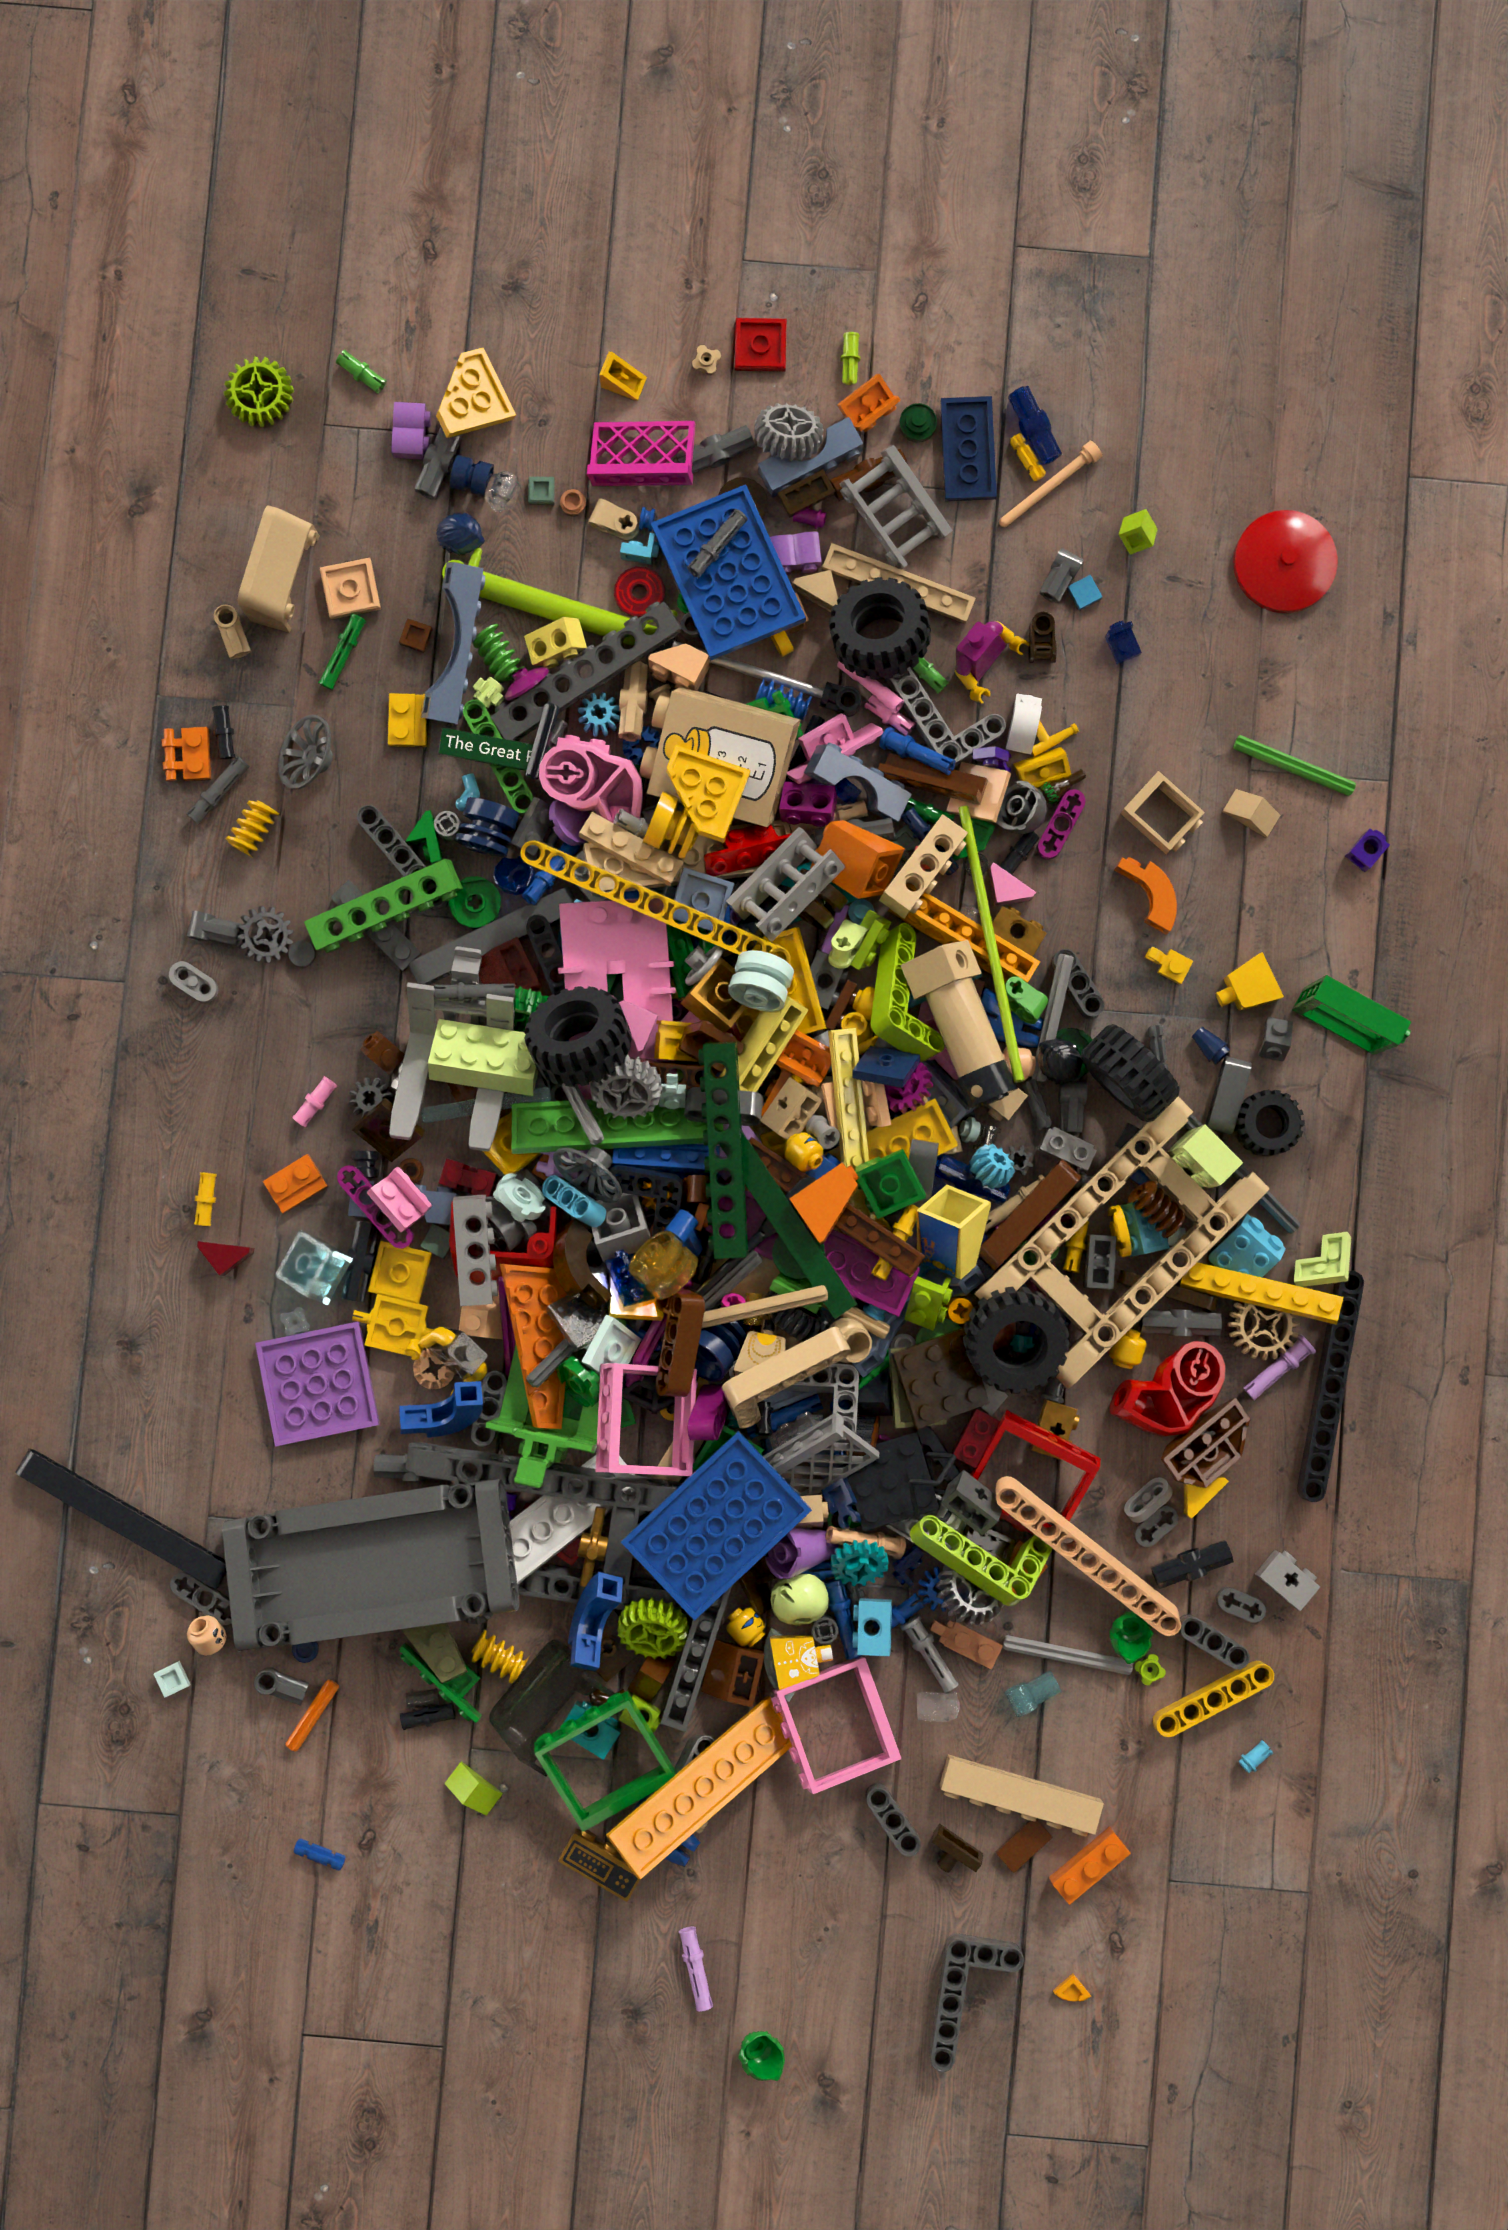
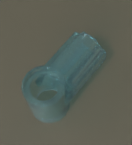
M1050 1670L1027 1683L1022 1682L1005 1691V1695L1016 1717H1021L1035 1710L1038 1704L1062 1691Z

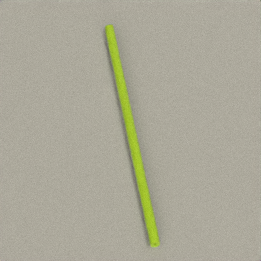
M961 806L958 810L962 828L968 832L964 840L967 843L966 849L1014 1083L1024 1081V1075L969 807Z

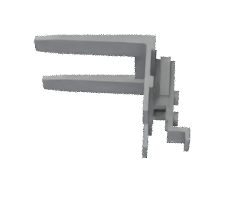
M455 947V956L451 970V985L458 984V982L471 985L479 984V970L482 960L481 950ZM407 983L410 1035L392 1108L391 1138L410 1140L418 1121L429 1075L428 1060L437 1028L436 1010L443 1011L444 1020L458 1022L460 1014L471 1015V1024L514 1031L515 1011L513 997L487 994L486 1001L471 1000L464 1001V1003H459V1001L435 1002L434 986ZM478 1087L470 1124V1149L490 1151L498 1128L505 1095L504 1091Z

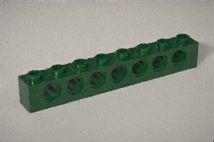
M737 1042L703 1044V1049H699V1065H704L705 1076H700L701 1092L706 1093V1103H702L701 1107L702 1119H707V1130H703V1143L709 1149V1156L704 1158L705 1172H710V1183H706V1197L711 1199L712 1209L707 1210L708 1225H713V1236H709V1251L714 1252V1259L747 1258L748 1236ZM713 1064H723L726 1068L725 1076L716 1077L712 1073ZM714 1091H725L727 1102L724 1104L717 1103L713 1098ZM720 1116L725 1117L729 1122L728 1129H717L715 1119ZM720 1143L727 1144L730 1148V1155L727 1157L719 1156L716 1152V1146ZM721 1170L730 1172L732 1176L731 1182L726 1184L720 1182L717 1176L718 1172ZM729 1197L733 1201V1208L730 1210L722 1209L719 1205V1199ZM725 1223L731 1224L735 1230L734 1235H723L720 1230L721 1225Z

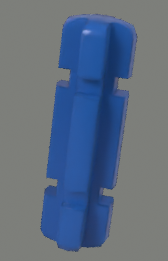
M298 1839L294 1847L295 1854L302 1857L306 1855L307 1859L325 1866L330 1864V1868L338 1871L342 1869L346 1860L345 1855L337 1852L333 1854L332 1850L314 1843L310 1845L308 1844L309 1841L304 1839Z

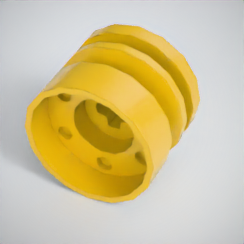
M663 791L642 843L659 849L663 841L667 839L670 841L668 853L672 854L676 844H679L681 849L678 857L684 859L689 850L694 846L698 833L685 807L682 811L677 810L679 797Z

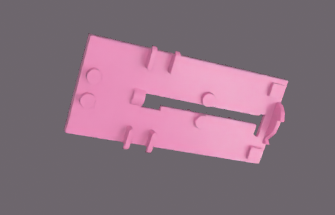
M654 898L650 900L648 907L653 913H659L663 910L664 903L661 899ZM625 899V900L632 903V902L637 901L638 899ZM613 900L560 903L564 967L558 968V973H564L565 989L573 990L574 987L578 986L587 989L590 986L608 992L607 974L622 973L624 1001L657 1014L656 1022L657 1020L673 1021L672 993H676L675 987L671 988L670 967L674 966V961H669L667 924ZM656 1022L644 1050L638 1052L632 1037L631 1047L628 1052L629 1057L637 1058L639 1056V1058L654 1059L656 1032H658V1024ZM590 1031L576 1034L569 1038V1041L579 1039ZM677 1068L672 1069L669 1074H677ZM591 1082L585 1086L577 1084L585 1100L592 1099Z

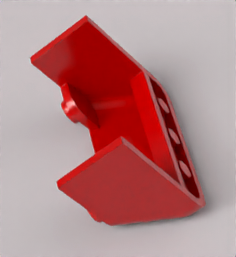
M452 1201L449 1245L454 1273L458 1278ZM551 1207L549 1233H536L531 1236L527 1245V1253L490 1251V1254H495L496 1270H491L492 1280H497L498 1284V1277L502 1276L500 1264L554 1268L553 1247L555 1239L562 1228V1208ZM476 1244L468 1248L469 1253L473 1256H479L483 1253V1251L476 1250ZM476 1270L470 1274L471 1279L475 1282H481L485 1279V1275L481 1271Z

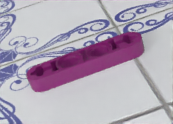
M350 1165L342 1167L337 1174V1181L344 1191L394 1247L399 1249L409 1247L414 1240V1233L411 1228L408 1227L403 1231L408 1233L405 1237L407 1242L403 1243L400 1241L397 1243L395 1241L398 1237L393 1230L389 1234L386 1232V1229H389L394 1224L391 1221L385 1225L378 1222L377 1214L381 1209L373 1201L369 1205H364L360 1201L362 1191L370 1190L373 1187L371 1182L358 1168ZM346 1171L356 1173L353 1178L358 1184H361L362 1181L365 1182V1185L359 1187L355 1194L351 1190L356 1187L350 1182L344 1183L346 1179L344 1173Z

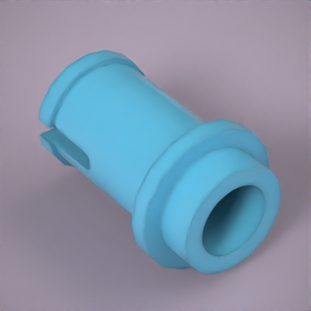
M1261 1740L1246 1755L1242 1754L1238 1762L1248 1774L1252 1771L1256 1772V1767L1272 1755L1273 1751L1269 1750L1270 1747Z

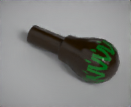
M1080 769L1066 778L1062 777L1045 782L1041 786L1040 791L1046 803H1057L1070 790L1071 786L1085 779L1086 774Z

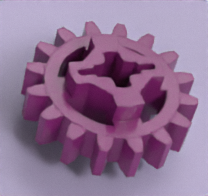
M922 1062L919 1063L903 1088L884 1085L888 1108L894 1113L900 1110L903 1114H906L907 1108H911L915 1112L916 1104L919 1103L924 1106L925 1102L922 1100L924 1096H931L927 1088L933 1087V1083L929 1080L932 1078V1074Z

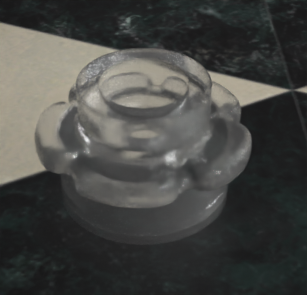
M974 903L970 906L964 904L959 911L973 921L979 914V910L974 907Z

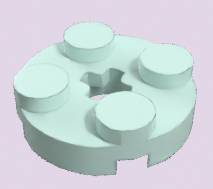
M510 1173L504 1175L493 1193L495 1199L511 1211L512 1217L519 1222H523L525 1219H537L546 1208V1205L543 1206L542 1204L545 1198L540 1189L526 1178L523 1181L516 1179L517 1174Z

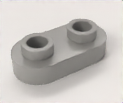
M184 961L177 962L170 968V981L196 1000L207 1003L216 998L218 994L216 981ZM183 971L188 972V977L185 980L180 978V974ZM208 985L210 988L209 992L202 994V987Z
M1161 1477L1150 1480L1126 1502L1124 1507L1126 1515L1135 1523L1147 1520L1171 1498L1173 1493L1172 1487L1166 1479Z

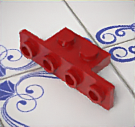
M756 824L742 829L731 830L727 833L724 843H722L725 848L724 850L704 855L705 874L714 877L762 865L792 833L778 836L771 824L768 827Z

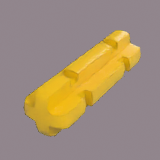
M1018 433L1010 439V444L1014 450H1017L1016 454L1026 470H1030L1029 475L1033 481H1038L1045 476L1046 471L1042 465L1038 464L1039 460L1029 444H1025L1026 439L1024 436Z

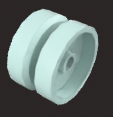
M750 950L742 952L738 956L735 965L736 973L732 976L728 987L730 996L740 1004L760 1011L773 1012L784 1008L788 993L787 988L790 987L794 975L792 966L784 959L763 951Z

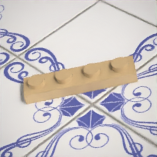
M593 812L579 832L580 838L668 886L672 885L684 863L661 849L642 843L643 839Z

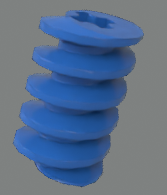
M764 678L755 700L766 697L769 704L772 705L775 701L771 695L781 690L784 698H788L791 704L790 709L794 717L804 720L812 701V696L803 701L802 692L795 698L793 697L792 688L785 694L784 685L781 684L775 690L774 681L765 686Z

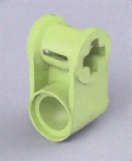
M845 919L832 938L831 946L833 949L828 957L829 963L835 968H847L853 961L869 929Z

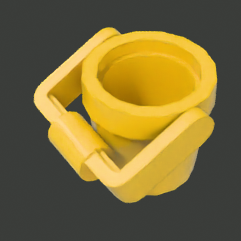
M852 1012L844 1016L841 1022V1029L856 1028L858 1053L861 1055L870 1046L875 1045L878 1036L873 1037L874 1033L871 1022H868L862 1014Z

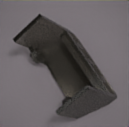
M551 1640L544 1646L495 1704L489 1715L490 1723L517 1759L547 1777V1773L535 1755L534 1743L537 1742L541 1735L545 1734L543 1729L576 1690L584 1696L592 1694L597 1688L610 1697L615 1694L596 1671L570 1666L572 1650L559 1640Z

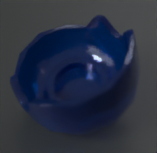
M520 856L513 859L504 857L495 866L493 878L495 884L502 891L509 895L517 896L522 895L532 884L536 872L534 867L524 862Z

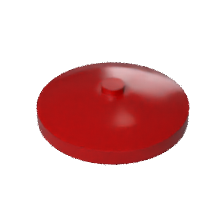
M1293 510L1273 511L1253 521L1241 535L1236 545L1233 559L1235 577L1243 593L1259 607L1276 613L1299 612L1317 603L1331 587L1336 576L1338 564L1336 547L1326 528L1313 517Z

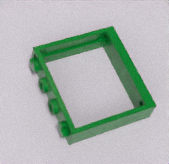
M1328 975L1304 987L1292 1008L1296 1013L1372 1055L1397 1047L1400 1043L1403 1044L1411 1033V1030L1408 1029L1411 1024L1410 1020Z
M628 1691L612 1695L603 1705L587 1709L580 1718L564 1722L560 1729L553 1733L548 1732L541 1735L537 1742L534 1743L536 1757L582 1832L660 1789L675 1776V1768ZM626 1708L659 1761L660 1766L583 1808L549 1751Z

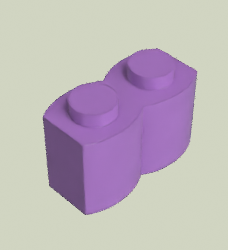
M394 402L393 458L424 459L425 452L430 445V437H426V427H431V411H427L426 404Z
M818 532L770 537L787 575H790L791 571L802 570V573H813L817 571V568L822 567Z

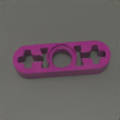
M1072 789L1067 791L1062 797L1037 844V852L1043 859H1053L1061 851L1085 806V796L1081 791ZM1073 796H1076L1078 798L1077 803L1080 806L1075 805L1070 812L1075 817L1072 818L1068 813L1060 812L1061 808L1063 811H1066L1070 802L1066 799H1072ZM1057 818L1067 820L1068 829L1061 832L1055 829L1054 821ZM1053 835L1063 838L1062 841L1059 838L1055 840L1053 848L1056 851L1051 850L1049 853L1044 851L1045 846L1042 844H1047Z

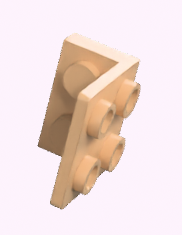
M861 1080L866 1126L884 1127L891 1125L884 1084ZM833 1081L823 1083L821 1087L829 1126L835 1127L838 1130Z

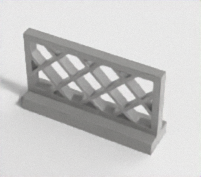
M836 1412L763 1457L780 1475L783 1473L791 1474V1478L784 1479L792 1488L793 1486L809 1487L801 1493L794 1489L800 1496H811L820 1493L821 1490L841 1478H845L879 1458V1451L844 1425V1418ZM843 1436L850 1441V1443L836 1442L842 1439ZM822 1450H830V1455H821L817 1453ZM834 1450L849 1451V1456L833 1455ZM853 1451L865 1452L866 1455L852 1456ZM802 1462H811L810 1467L797 1466ZM814 1462L829 1463V1467H814ZM833 1463L848 1464L844 1468H832ZM794 1474H810V1478H794ZM813 1475H828L824 1480L813 1479Z

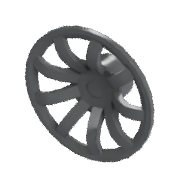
M318 715L305 716L291 728L284 739L278 759V773L282 783L288 788L302 789L330 767L333 758L332 751L330 750L331 731L324 718ZM312 722H318V723L316 724V726L314 727V729H313V736H312L311 730H310V724H311ZM302 726H304L303 731L307 742L297 733ZM324 728L326 737L318 739L320 730ZM293 739L303 750L287 749L290 741ZM285 756L300 758V760L284 765ZM297 768L289 780L286 776L288 771ZM312 769L315 772L310 776L309 771ZM303 773L304 781L296 783L297 777Z
M591 1147L587 1154L572 1148H559L553 1154L554 1164L561 1175L586 1195L608 1203L617 1202L621 1198L622 1189L620 1184L608 1170L613 1163L612 1158L602 1149ZM568 1153L570 1159L565 1158L562 1154ZM561 1162L564 1163V1164H566V1165H573V1166H568V1167H566V1166H563V1165L561 1164ZM583 1170L581 1174L575 1179H573L569 1175V1173H575ZM588 1176H590L589 1186L587 1189L584 1186H582L581 1183ZM611 1179L615 1187L609 1185L607 1180ZM597 1181H598V1187H599L600 1193H601L602 1195L596 1193V1184H597ZM607 1190L610 1191V1192H612V1193H615V1194H614V1195H610V1194L607 1192Z

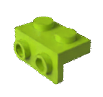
M872 910L867 911L860 926L869 929L850 965L858 970L872 965L877 956L876 950L879 944H883L890 931L888 928L892 923L891 921Z
M917 1276L913 1284L904 1320L934 1331L938 1321L943 1323L948 1308L944 1307V1305H948L953 1290L949 1288L952 1279L946 1277L941 1286Z

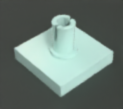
M606 1315L596 1335L588 1334L584 1338L583 1347L587 1352L581 1362L600 1376L601 1364H629L641 1338L614 1317Z

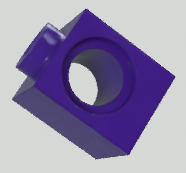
M1370 828L1363 833L1345 857L1363 872H1366L1374 865L1390 844L1386 842V837L1380 831H1373ZM1364 843H1370L1374 847L1373 854L1365 852Z

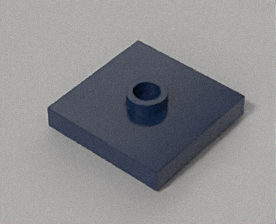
M870 1046L854 1067L852 1078L903 1088L919 1065L920 1055Z

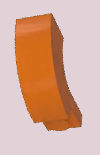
M1122 857L1114 871L1139 884L1145 890L1149 898V912L1144 923L1167 935L1174 925L1177 913L1176 895L1169 878L1151 861L1143 869L1140 867L1141 863L1130 857L1127 859Z

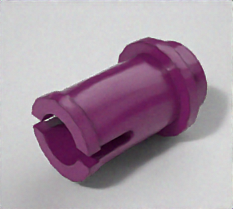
M806 509L794 515L793 522L815 526V529L823 528L827 513L822 512V509L818 511Z

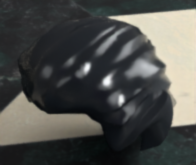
M1062 1039L1040 1042L1038 1065L1042 1074L1056 1085L1076 1080L1080 1075L1082 1067L1081 1055L1076 1050L1077 1047L1072 1042Z

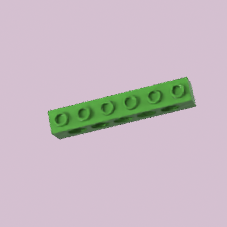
M443 859L308 919L304 923L315 949L325 950L326 953H330L341 948L339 943L346 940L349 943L358 941L364 937L362 934L369 930H372L373 933L385 929L387 927L386 923L395 919L396 922H400L411 917L409 913L416 909H419V912L434 907L433 902L441 898L443 902L458 896L456 892L462 890L463 887L452 861ZM430 880H434L437 885L436 891L432 894L428 893L426 885ZM410 890L413 894V900L407 905L403 900V894ZM384 900L389 904V911L385 915L380 911V904ZM360 911H363L366 915V921L362 925L356 919ZM337 921L343 927L339 935H336L333 930V926Z

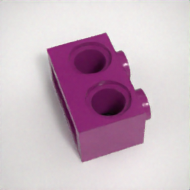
M784 782L779 808L781 821L792 825L803 823L812 824L816 827L827 826L830 822L834 821L837 804L836 786ZM795 803L800 804V805H798V806H796V807L791 806L792 804H795ZM818 806H826L823 809H817Z

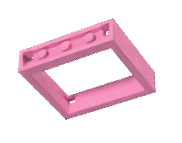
M618 1363L600 1365L595 1472L670 1476L692 1475L694 1463L693 1445L695 1440L689 1439L688 1420L695 1405L696 1388L698 1385L696 1383L697 1369H694L688 1396L675 1397L672 1467L619 1465L623 1374L657 1376L659 1366Z
M863 1656L819 1671V1676L781 1690H779V1687L772 1690L774 1697L771 1698L772 1705L776 1713H781L783 1722L780 1723L782 1733L786 1739H790L793 1747L789 1749L794 1764H799L802 1772L798 1774L803 1789H808L812 1794L901 1759L866 1658ZM854 1669L883 1753L814 1780L785 1695Z

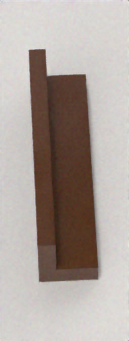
M888 753L886 763H880L878 770L884 773L883 777L889 781L896 780L908 787L977 805L981 804L988 783L985 777L958 770H953L950 775H946L915 759L901 758L892 753Z

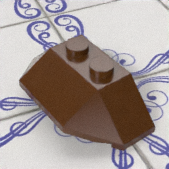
M1232 1398L1202 1415L1188 1433L1179 1434L1166 1445L1161 1461L1176 1482L1206 1488L1242 1457L1250 1418L1238 1400Z

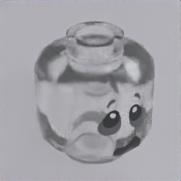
M501 471L491 476L485 490V499L493 510L503 512L515 507L522 489L518 478L507 471Z

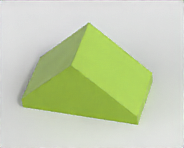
M462 1761L445 1782V1785L463 1805L486 1816L503 1794Z

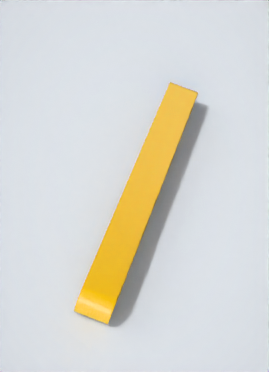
M532 840L525 843L521 848V858L524 862L738 955L747 951L746 947L750 941H758L761 944L760 951L773 954L775 951H782L785 954V961L790 964V954L784 947L551 846ZM536 845L539 847L541 854L537 860H530L526 856L528 846ZM558 855L564 858L566 864L563 870L556 871L552 869L550 865L552 857ZM580 866H584L590 871V877L586 881H579L575 877V870ZM604 877L612 878L615 883L614 889L610 892H604L599 886L600 880ZM631 887L639 892L638 900L632 903L624 898L625 890ZM654 898L661 899L664 903L663 910L659 913L650 911L648 907L650 900ZM677 909H684L688 913V919L684 923H677L673 919V913ZM707 919L712 922L713 927L708 934H702L698 931L697 926L701 920ZM726 930L736 932L737 939L733 944H725L722 941V934Z

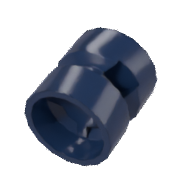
M457 455L451 472L450 487L460 491H466L469 488L472 494L487 497L492 484L494 464L483 461L475 464L472 458Z

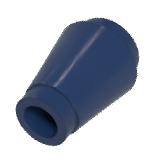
M1203 1026L1192 1036L1209 1062L1212 1061L1215 1065L1230 1052V1049L1227 1047L1228 1043L1206 1030Z

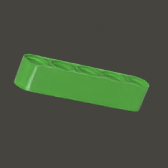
M479 700L468 701L463 707V715L472 733L482 735L486 731H492L495 738L502 739L485 705ZM473 709L482 710V715L478 719L469 717ZM489 764L513 810L517 811L520 817H524L527 809L517 808V803L523 798L532 801L534 797L518 769ZM510 776L518 777V783L513 787L505 785L506 779Z

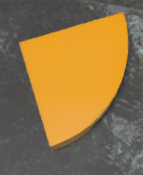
M1073 1973L1053 1990L1059 1998L1067 2001L1080 2002L1091 1997L1090 1993Z

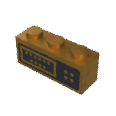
M576 1828L562 1851L558 1862L628 1902L640 1879L635 1876L611 1843L605 1842V1844H602L595 1839L596 1835L591 1831L586 1830L582 1832V1830Z

